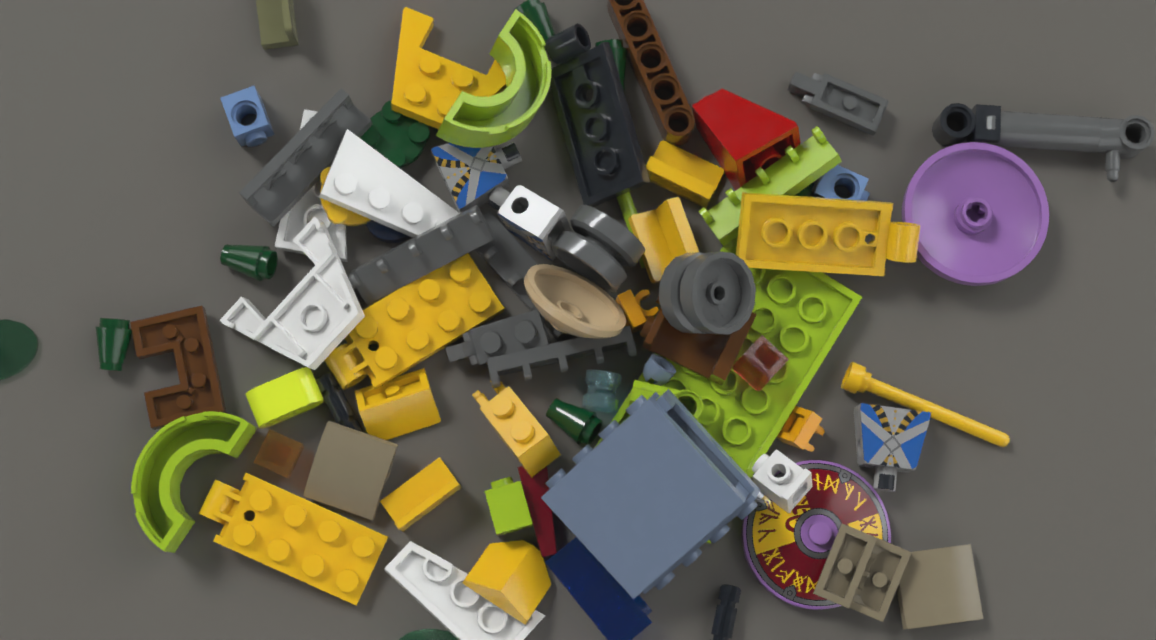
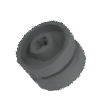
M580 205L570 219L574 232L561 231L551 245V250L577 274L587 278L607 292L616 293L627 277L622 266L635 267L645 253V247L628 229L607 214L591 206Z
M685 253L675 257L665 268L660 280L659 301L663 315L670 325L682 333L728 335L740 330L749 320L755 305L756 287L752 272L745 261L734 253Z

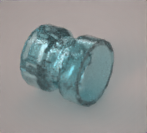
M586 370L585 383L588 385V390L583 395L582 408L599 412H617L619 400L616 397V391L621 387L622 375L604 370Z

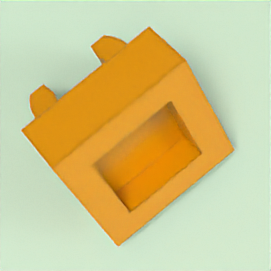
M630 289L616 297L615 301L622 308L626 317L625 326H630L632 334L642 330L649 315L654 317L659 311L657 306L650 310H645L640 306V301L649 297V290H641L634 297Z
M795 406L776 438L782 443L813 452L815 448L809 444V440L814 433L822 436L825 433L824 429L819 425L822 418L814 411Z

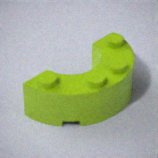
M515 9L498 35L489 53L500 64L505 74L506 89L490 97L474 96L462 91L445 116L436 134L437 137L463 147H492L513 139L532 121L550 87L551 61H548L544 48L546 43L533 23L517 9Z
M208 411L187 417L182 416L165 425L148 441L135 464L131 482V494H133L135 515L138 523L147 537L164 552L175 553L196 522L185 511L180 499V484L186 470L196 460L209 454H226L238 459L258 429L256 426L232 414Z

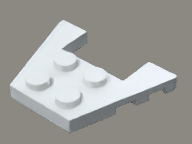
M314 216L293 239L295 244L315 264L312 270L267 319L249 299L241 296L220 321L222 324L243 333L302 365L316 370L365 315L325 224Z

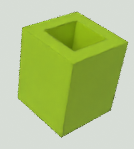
M507 477L491 482L492 489L485 490V495L496 535L500 536L532 527L533 524L521 481L513 483L512 477Z

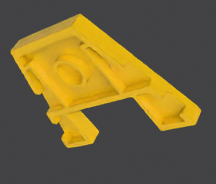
M405 7L402 14L391 101L392 111L439 130L445 116L462 91L474 96L490 97L506 89L505 74L496 60H494L488 74L485 75L422 49L434 26V18Z

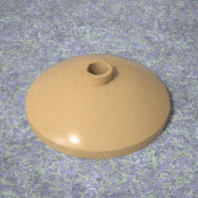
M548 264L534 265L525 275L524 285L530 300L540 314L556 330L577 337L594 339L614 337L623 330L626 324V317L622 308L606 291L587 278L565 268Z

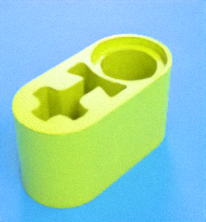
M308 367L285 374L257 386L245 394L259 429L281 423L324 402L312 370Z

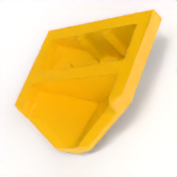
M524 540L490 543L463 581L464 585L523 624L527 623L552 585L541 552L533 544Z

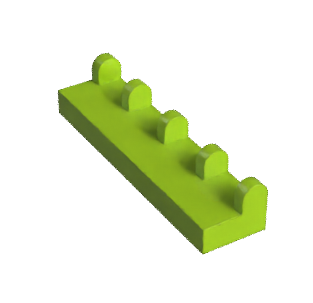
M818 126L811 130L813 136L795 149L791 145L784 149L786 155L765 170L761 167L756 169L755 173L757 176L735 192L731 188L725 192L727 197L710 210L703 207L698 211L723 246L738 236L742 192L795 196L842 162L839 154L826 140L825 135Z

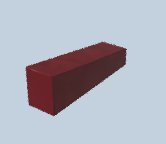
M523 466L517 467L542 558L556 555L552 509L541 499L550 489L545 484L549 480L547 466L532 478Z

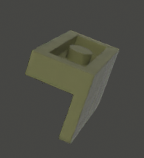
M256 0L263 49L268 50L299 45L293 0Z

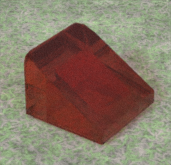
M761 335L733 365V370L756 391H761L789 359Z

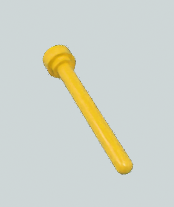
M855 362L850 363L842 380L841 389L856 394L857 391L861 393L868 391L908 409L931 412L930 418L999 447H1005L1010 442L1009 436L1004 432L872 378V373L867 372L866 367Z

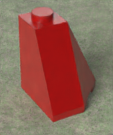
M723 88L703 97L692 105L696 127L720 167L724 169V173L735 191L757 176L755 173L756 169L761 167L765 170L786 155L784 149L791 145L795 149L801 144L799 127L795 121Z

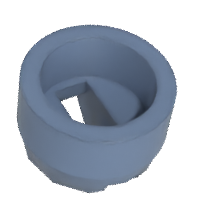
M656 354L651 355L643 368L645 380L649 381L652 378L655 380L653 384L659 386L669 382L676 373L674 366L669 361Z

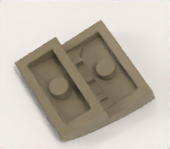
M328 421L315 454L303 496L373 520L378 511L385 482L390 476L398 444Z
M841 523L813 594L884 622L912 552Z
M971 544L914 551L911 553L897 587L903 629L984 619Z

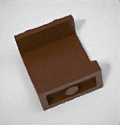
M659 296L656 300V303L660 304ZM660 308L656 318L649 315L640 333L641 336L646 338L642 348L722 386L757 314L752 312L749 320L740 330L728 335L682 333L672 327Z

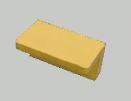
M664 140L660 141L653 157L650 156L646 164L650 182L707 208L724 174L723 168Z
M679 197L667 199L655 210L633 214L628 219L633 235L645 247L642 260L651 283L660 282L665 268L675 257L685 253L699 252Z
M424 368L398 376L378 389H374L371 385L355 390L359 413L369 435L389 440L441 422Z
M439 457L383 498L380 503L394 520L398 530L403 532L462 487Z

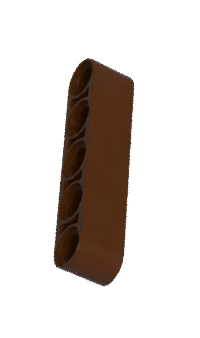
M608 0L607 9L619 39L623 40V47L627 48V58L661 137L664 141L675 146L684 145L691 138L695 123L694 115L644 0H631L632 3L625 6L619 5L615 0ZM632 27H640L645 31V34L635 37L628 30ZM645 58H654L659 63V66L647 68L641 61ZM659 89H666L672 93L673 97L669 100H661L655 95V92ZM678 120L683 122L687 129L682 132H675L670 129L668 124L671 121Z

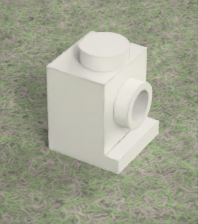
M777 449L771 456L766 453L761 455L752 468V471L755 473L752 476L753 482L758 486L760 492L787 513H790L813 487L811 472L806 468L802 469ZM778 471H781L783 474H785L783 477L780 478L774 477V475Z

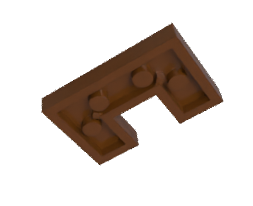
M201 305L130 322L136 355L139 359L174 352L180 384L144 392L152 429L163 428L182 416L187 417L208 411L227 413L205 307Z

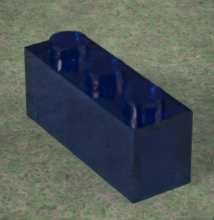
M577 537L545 562L607 640H632L652 623L648 617L652 610L643 598L638 595L633 599Z

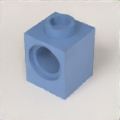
M255 86L220 98L233 135L241 147L245 145L248 147L258 146L266 142L267 137L275 135L261 96ZM248 114L257 115L256 120L251 125H241L244 116Z
M837 165L821 176L812 197L843 199L838 197L834 191V186L842 185L850 192L848 200L867 201L870 192L864 189L869 179Z

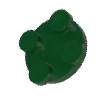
M392 100L383 105L381 111L370 118L373 125L360 139L401 169L418 159L430 138V131L426 124L392 111Z

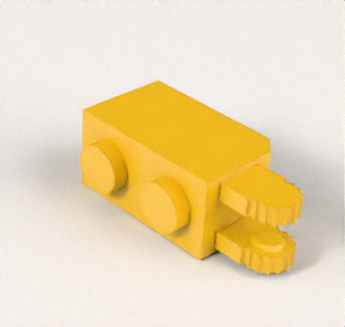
M500 381V387L493 388L498 395L490 401L483 393L477 390L472 396L480 406V410L531 478L561 456L548 433L510 386L506 388Z

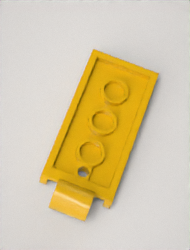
M742 192L736 255L745 261L748 268L885 276L886 259L906 263L916 262L920 225L909 222H891V213L893 211V203ZM868 234H871V240L869 242H865V237Z
M469 253L399 288L362 310L365 317L345 337L347 344L335 348L324 361L343 390L358 384L367 375L370 377L374 389H378L463 337V333L470 332V329L480 327L504 312V307ZM371 344L379 346L376 351H371L368 347Z
M245 473L243 477L245 483L241 490L216 479L214 480L199 511V514L224 525L220 535L216 534L213 542L357 606L388 536L248 473ZM252 510L255 513V518L252 521H247L245 514L247 511Z

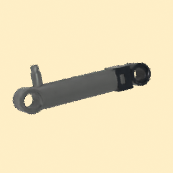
M960 103L950 104L945 107L932 127L933 137L940 145L945 147L960 144L967 138V142L987 143L1001 147L1105 153V171L1107 172V180L1109 182H1116L1119 179L1120 158L1131 159L1152 143L1155 135L1151 122L1139 115L1117 119L1001 111V106L976 104L971 110L966 105ZM946 120L956 121L960 125L961 131L951 130ZM1125 131L1135 136L1136 144L1131 143L1126 138Z

